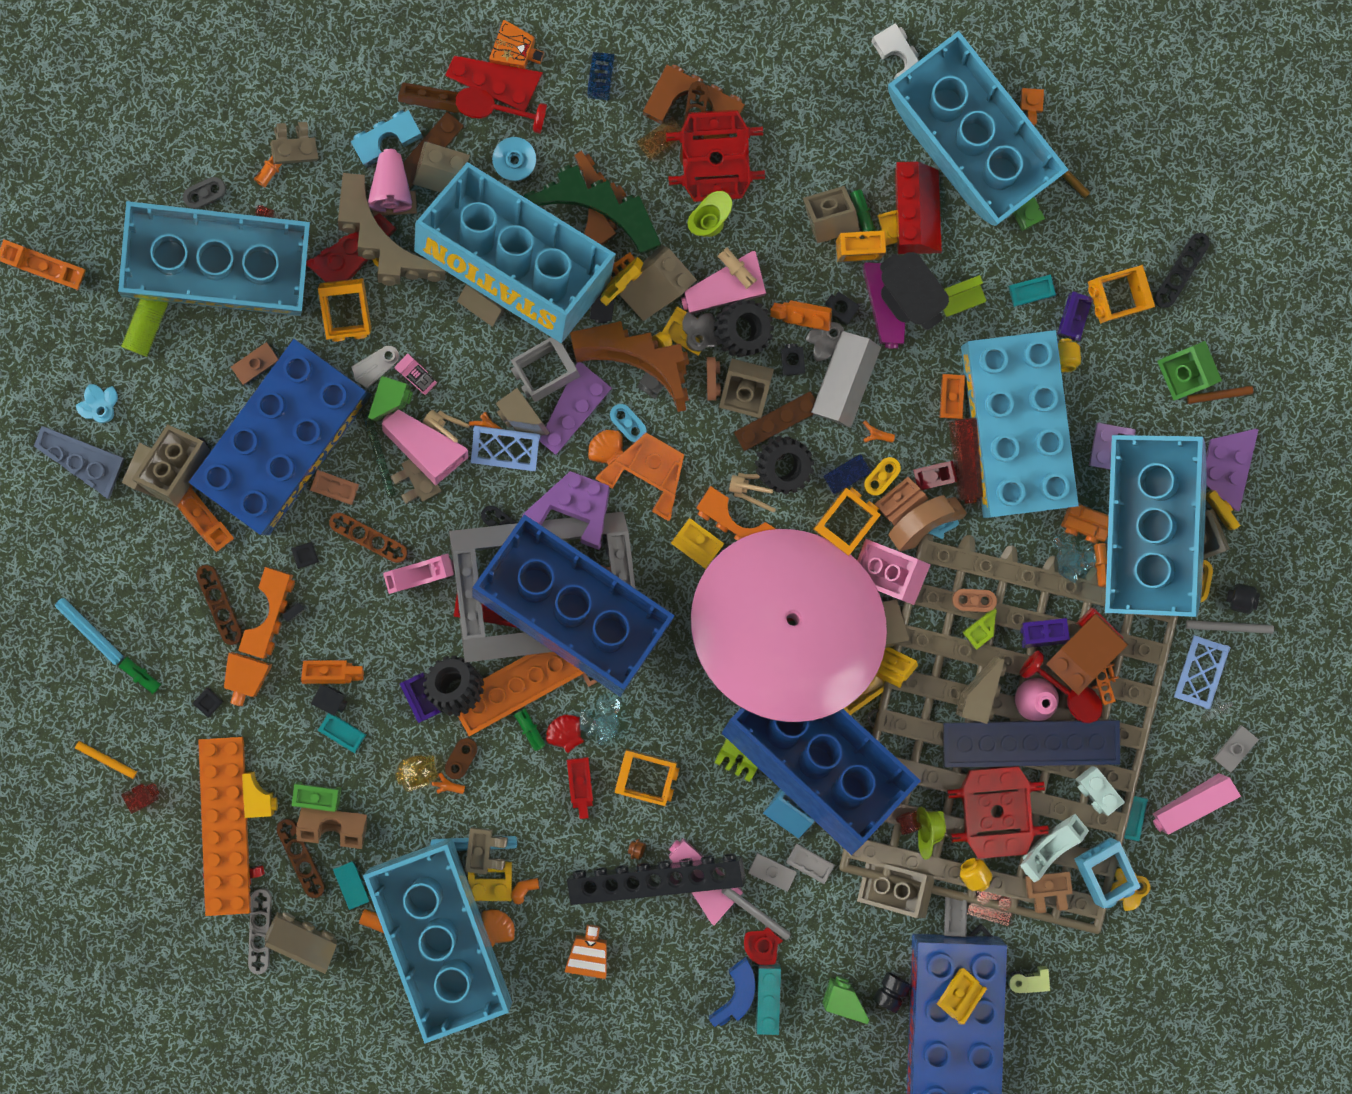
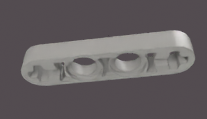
M259 888L251 895L248 966L254 974L264 973L268 969L270 962V948L265 946L259 948L254 944V938L257 936H262L265 939V935L271 925L272 895L265 888ZM260 893L267 897V900L262 904V909L267 908V911H255V908L260 907V901L256 900ZM262 914L266 917L267 921L264 926L256 924V915ZM253 951L258 953L265 951V954H261L260 961L265 965L260 970L257 969L256 965H253V962H256L258 959V954H253Z

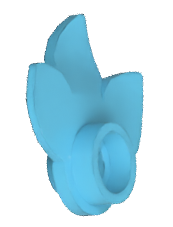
M89 384L84 392L85 401L76 404L78 413L85 419H94L98 423L111 421L114 417L113 407L118 400L117 391L113 386L103 391L97 385ZM105 409L104 413L100 415V411Z

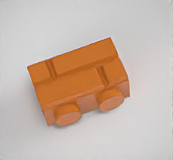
M1080 504L1076 507H1068L1061 527L1066 528L1065 533L1076 537L1079 533L1086 536L1085 540L1093 544L1106 541L1109 515Z

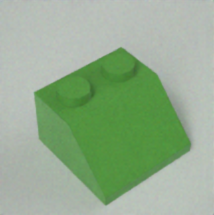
M1206 341L1157 361L1174 401L1222 381Z
M381 376L368 418L378 422L384 419L386 415L405 408L406 403L410 404L413 392L410 390L411 386Z
M836 976V979L830 977L822 1002L825 1010L868 1024L869 1019L852 985L848 983L849 980L840 976Z

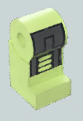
M1046 966L1037 967L1038 973L1025 974L1020 971H1014L1008 976V985L1015 993L1050 991L1049 969Z

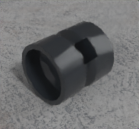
M886 972L881 982L883 988H879L872 999L882 1007L898 1013L902 1005L900 997H906L912 985L900 977Z

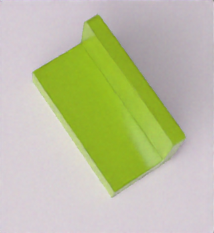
M980 275L944 289L949 297L948 306L943 310L946 317L986 302L981 288L983 281Z

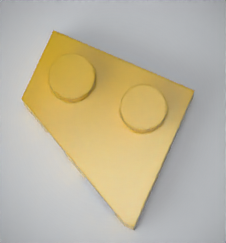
M636 257L610 280L600 298V301L605 306L619 295L631 280L635 281L642 274L643 262L639 257Z

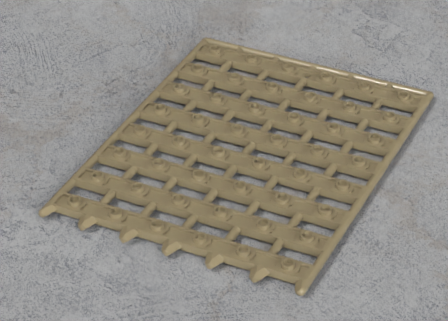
M926 534L918 545L916 559L957 570L952 591L923 584L914 604L947 612L942 633L909 626L908 622L913 605L904 602L902 617L910 641L894 645L893 649L901 653L903 646L935 654L936 658L932 674L930 676L913 672L906 681H903L900 688L885 681L872 736L878 741L880 740L881 731L915 739L911 759L896 758L921 780L918 784L919 786L947 792L948 789H960L967 774L961 773L962 767H953L952 771L919 762L924 742L943 746V723L929 720L934 699L958 705L961 692L968 686L940 678L944 657L978 665L976 676L994 657L1005 659V672L1020 675L1023 664L1036 651V647L1027 648L1026 654L994 647L992 646L994 637L975 650L968 640L950 636L955 615L978 620L987 613L961 611L954 607L952 596L955 591L962 588L965 572L999 581L996 592L995 636L997 625L1021 631L1022 623L1062 619L1045 614L1050 593L1083 601L1079 620L1091 608L1092 604L1105 607L1106 587L1098 586L1096 568L1091 567L1085 578L1082 579L1060 573L1059 559L1056 556H1050L1044 566L1038 568L1018 563L1017 549L1014 546H1007L1000 558L977 553L975 550V539L971 535L964 536L958 547L933 542V535ZM1007 583L1041 591L1037 611L1034 612L1003 604ZM964 595L959 598L961 604H964L967 600ZM981 599V603L986 605L988 600ZM1125 614L1121 633H1119L1128 645L1113 661L1115 665L1112 668L1115 676L1119 677L1124 656L1157 664L1152 685L1124 678L1115 679L1116 682L1110 681L1115 699L1147 707L1142 728L1120 722V745L1137 749L1132 770L1114 765L1025 766L1041 770L1039 782L1044 781L1045 791H1032L1030 793L1034 826L1038 825L1040 815L1064 821L1076 814L1086 827L1115 833V840L1120 841L1121 845L1123 844L1178 616L1136 614L1168 622L1163 643L1129 635L1134 614ZM1067 620L1069 637L1071 639L1081 628L1076 624L1077 622ZM1044 659L1040 668L1071 691V688L1046 665L1049 660ZM1036 672L1033 676L1030 677L1045 679L1038 672ZM1100 673L1097 678L1103 680L1105 674ZM1020 675L1018 687L1024 681L1029 680V678H1024ZM1094 679L1087 687L1092 689L1093 685H1097L1096 679ZM1107 686L1101 687L1103 691L1107 690ZM1098 688L1092 689L1097 695H1100ZM892 689L926 697L921 718L887 710ZM1061 691L1057 710L1050 718L1044 721L1079 720L1071 714L1070 710L1066 709L1068 696ZM999 693L998 698H994L992 707H995L994 714L1010 718L1009 722L1019 720L1030 721L1018 712L1015 696ZM1106 693L1104 695L1105 701H1110V695ZM1112 703L1102 706V713L1098 720H1108ZM965 718V722H974V720ZM1091 766L1097 767L1114 789L1126 791L1122 811H1114L1109 816L1103 813L1099 814L1092 805L1088 804L1089 796L1085 797L1082 793L1079 802L1046 794L1050 773L1076 779ZM1017 789L1000 790V791H988V792H976V793H974V794L1017 791ZM910 792L884 821L894 824L890 845L867 840L852 855L843 849L839 866L842 872L874 880L879 879V881L887 883L886 880L880 879L881 877H886L894 885L900 882H907L912 884L916 890H920L921 882L891 875L892 870L886 868L883 869L882 873L849 865V861L854 859L885 867V864L935 875L934 879L967 887L960 877L961 865L963 863L940 857L945 837L952 838L951 833H964L965 831L964 818L951 815L955 798L948 799L946 795L942 811L944 813L946 833L940 842L934 844L933 852L929 859H923L920 852L898 847L903 827L918 830L916 816L918 807L908 805L911 796ZM998 805L993 806L991 809L993 817H995ZM1010 829L977 832V835L1011 833L1018 831ZM1034 836L1033 841H1032V843H1031V845H1030V848H1031L1041 837ZM1075 845L1060 855L1053 863L1062 865V872L1069 871L1071 873L1072 868L1079 870L1074 858L1090 849ZM1115 854L1092 867L1093 873L1105 876L1102 888L1104 895L1109 893L1112 888L1118 864ZM1021 855L1016 876L990 869L993 877L990 886L984 891L1011 898L1009 904L976 896V891L969 889L967 894L933 885L931 894L960 901L966 900L968 903L1094 934L1101 932L1107 909L1096 905L1091 894L1072 890L1073 894H1066L1068 910L1063 911L1095 918L1094 924L1061 917V911L1056 908V896L1044 897L1046 907L1053 908L1052 914L1037 913L1033 909L1018 906L1019 900L1034 903V898L1029 899L1027 897L1025 872L1020 866L1024 861L1022 858L1024 855Z

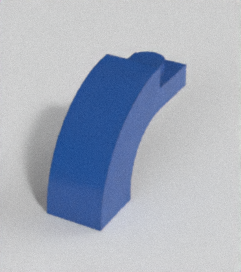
M747 957L729 969V973L735 982V991L732 998L725 1005L709 1015V1021L714 1027L718 1024L720 1026L726 1024L731 1019V1015L737 1021L740 1020L752 1004L755 994V978Z

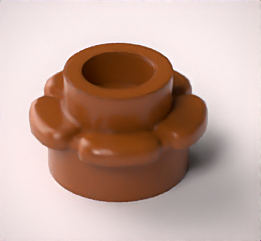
M640 839L630 843L628 854H631L632 860L635 858L640 860L642 858L646 843L640 842Z

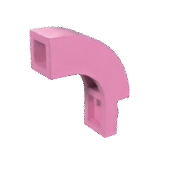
M445 554L385 572L383 575L388 592L391 594L453 576L454 565L449 555Z

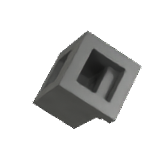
M646 372L637 388L656 399L663 385L654 376Z

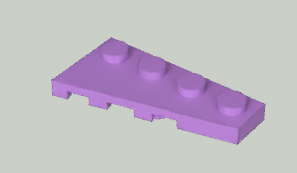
M577 362L575 366L580 377L566 384L548 421L546 428L550 434L547 436L542 435L539 440L555 455H557L612 389L581 362Z

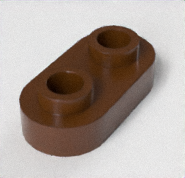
M461 739L446 762L445 772L451 779L462 778L477 754L478 747L473 739ZM465 745L469 746L470 752L464 753L462 747ZM452 765H458L460 768L459 772H453Z

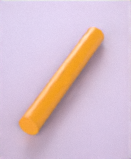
M81 741L75 746V749L132 779L137 774V771Z

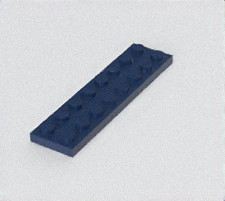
M1097 720L1092 723H1083L1081 721L988 722V724L982 722L943 723L944 767L1120 765V721Z

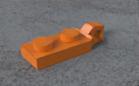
M790 300L789 303H774L771 308L770 317L782 319L783 322L829 331L832 309Z
M347 660L303 661L302 684L351 683V681L363 680L364 678L363 666H353L352 663H347Z

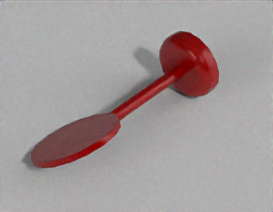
M476 87L464 88L456 96L458 110L468 117L485 118L492 114L493 110H498L534 119L533 132L541 133L547 108L545 103H540L536 114L497 105L487 91Z
M1038 650L1026 660L1019 673L1022 677L1030 678L1038 672L1068 696V708L1077 720L1083 723H1092L1099 719L1102 713V702L1094 690L1086 687L1078 695L1073 690L1067 689L1040 668L1044 661V655Z

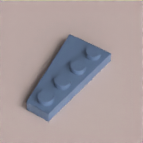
M41 426L34 444L35 448L56 463L62 465L73 475H76L87 485L101 493V495L110 499L126 458L45 426Z

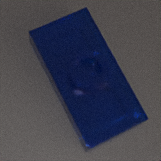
M859 454L827 473L823 478L833 495L872 472L862 455Z

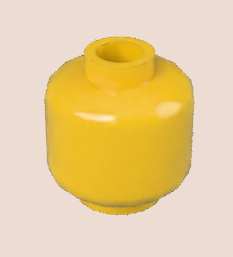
M1069 338L1061 339L1058 343L1061 372L1075 371L1076 367L1081 364L1080 345L1072 342V339Z
M970 858L961 865L960 877L969 890L984 891L990 886L993 877L992 872L983 860Z

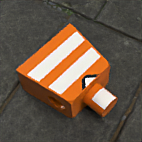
M587 925L585 936L576 935L565 967L566 973L606 979L607 940L598 939L599 926Z

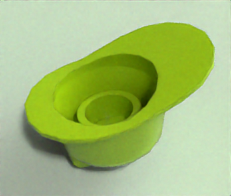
M716 191L709 194L688 218L687 224L691 233L697 236L713 237L722 231L724 221L731 213L733 206L732 198L729 194L723 191Z
M918 807L916 815L918 847L922 858L927 860L932 855L933 845L944 838L946 824L942 811H926L925 808Z

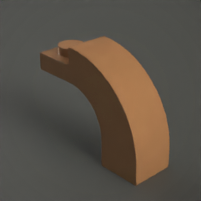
M944 495L938 496L910 511L893 527L888 535L899 552L916 548L922 538L931 530L944 523L963 519L967 513L956 497L946 499Z

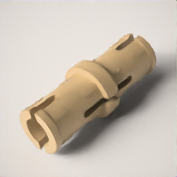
M728 247L717 256L729 268V273L732 276L735 275L746 289L757 281L744 267V262H740Z

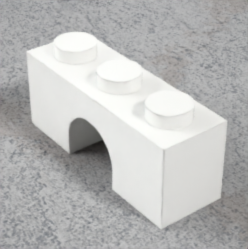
M896 23L875 35L871 41L882 60L890 55H897L903 59L905 67L895 75L894 79L919 61L916 49L913 46H909L906 41L907 35L902 27L898 28Z

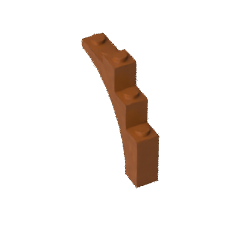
M581 150L574 155L588 189L592 188L591 184L598 180L606 181L601 172L596 173L592 167L595 163L589 154L584 155ZM613 182L610 184L618 203L621 204L622 199L627 195L620 185L616 187ZM589 209L588 222L584 234L603 245L616 236L614 230L617 227L612 220L606 219V216Z
M621 321L570 332L576 362L611 360L640 368L654 376L667 389L674 400L678 412L686 411L685 401H689L687 388H682L681 384L685 383L684 375L687 374L686 365H689L687 351H682L681 344L659 348L657 340H652L651 332L629 337L628 329L623 330Z

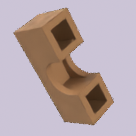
M301 807L296 826L297 841L319 844L323 833L335 831L340 834V846L362 849L367 830V815Z

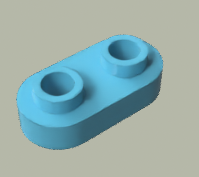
M617 404L611 409V421L629 441L635 442L646 433L645 425L627 405ZM619 411H623L625 413L624 419L617 418V413ZM634 427H637L640 430V433L637 436H634L631 433V430Z

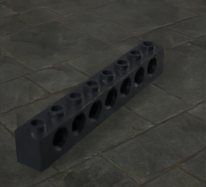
M734 853L725 854L723 858L715 859L714 856H705L701 860L693 861L692 858H685L679 860L678 863H671L669 860L658 862V865L640 863L632 868H628V865H620L613 870H607L606 867L596 868L594 872L576 870L567 879L571 905L743 887L746 882L742 856H736ZM715 868H723L726 875H718ZM694 870H701L704 877H696ZM679 872L682 875V880H676L672 873ZM651 875H658L661 882H654L651 879ZM630 877H636L639 880V884H632ZM608 879L616 880L618 887H612ZM587 881L594 882L597 889L589 888Z

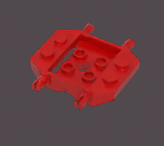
M738 110L689 113L681 131L666 132V142L680 141L682 143L683 175L668 176L669 186L682 184V187L685 186L694 202L703 201L709 194L716 191H723L729 194L732 199H742L752 180H765V170H750L748 141L750 136H763V126H747ZM737 133V137L693 139V136ZM713 152L722 154V160L719 163L711 162L710 155Z
M1019 766L969 770L960 789L947 790L948 799H962L965 831L964 833H951L952 843L967 842L978 859L1027 855L1034 836L1049 834L1048 825L1034 826L1032 821L1030 793L1032 791H1045L1044 781L1031 783L1027 780ZM1017 789V791L974 794V793H976V792H988V791H1000V790ZM995 805L1002 807V814L999 817L991 815V809ZM1020 828V832L977 835V832Z

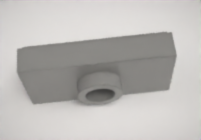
M1240 725L1213 759L1231 773L1259 739Z
M797 843L786 861L787 864L825 884L835 866L833 863Z
M757 853L748 873L788 892L797 871Z
M945 897L944 936L966 937L967 901Z

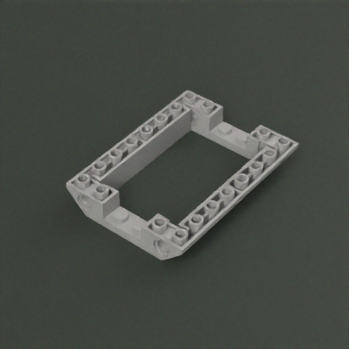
M624 512L606 513L602 536L606 535L605 549L606 557H609L610 572L635 588L629 531ZM570 517L544 520L542 526L562 540L581 539L589 523ZM517 524L449 531L465 663L553 652L525 632L485 637L482 604L473 598L472 587L478 580L475 551L501 548Z

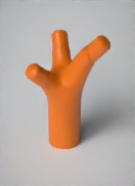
M487 412L480 416L482 421L469 422V426L476 425L502 429L490 420Z
M867 421L863 422L871 433L870 436L864 439L865 443L870 440H883L893 443L895 434L880 431L871 426Z
M439 773L442 782H432V786L440 787L436 790L438 794L444 791L464 793V785L450 782L442 773Z

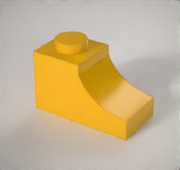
M255 772L243 773L245 818L274 815V811L278 810L277 797H273V792H267L260 787L255 778Z

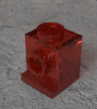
M142 783L131 789L132 794L130 791L121 794L131 814L159 799L157 796L159 791L154 783L144 786Z

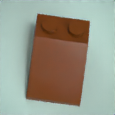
M1095 614L1046 665L1079 695L1127 647L1128 643Z

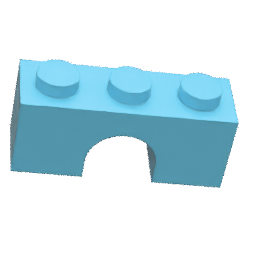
M401 110L392 116L393 119L387 122L380 121L373 126L374 129L367 133L362 131L354 136V140L351 143L365 168L378 161L379 154L382 153L380 145L384 138L395 136L405 147L423 137L409 110L406 112Z

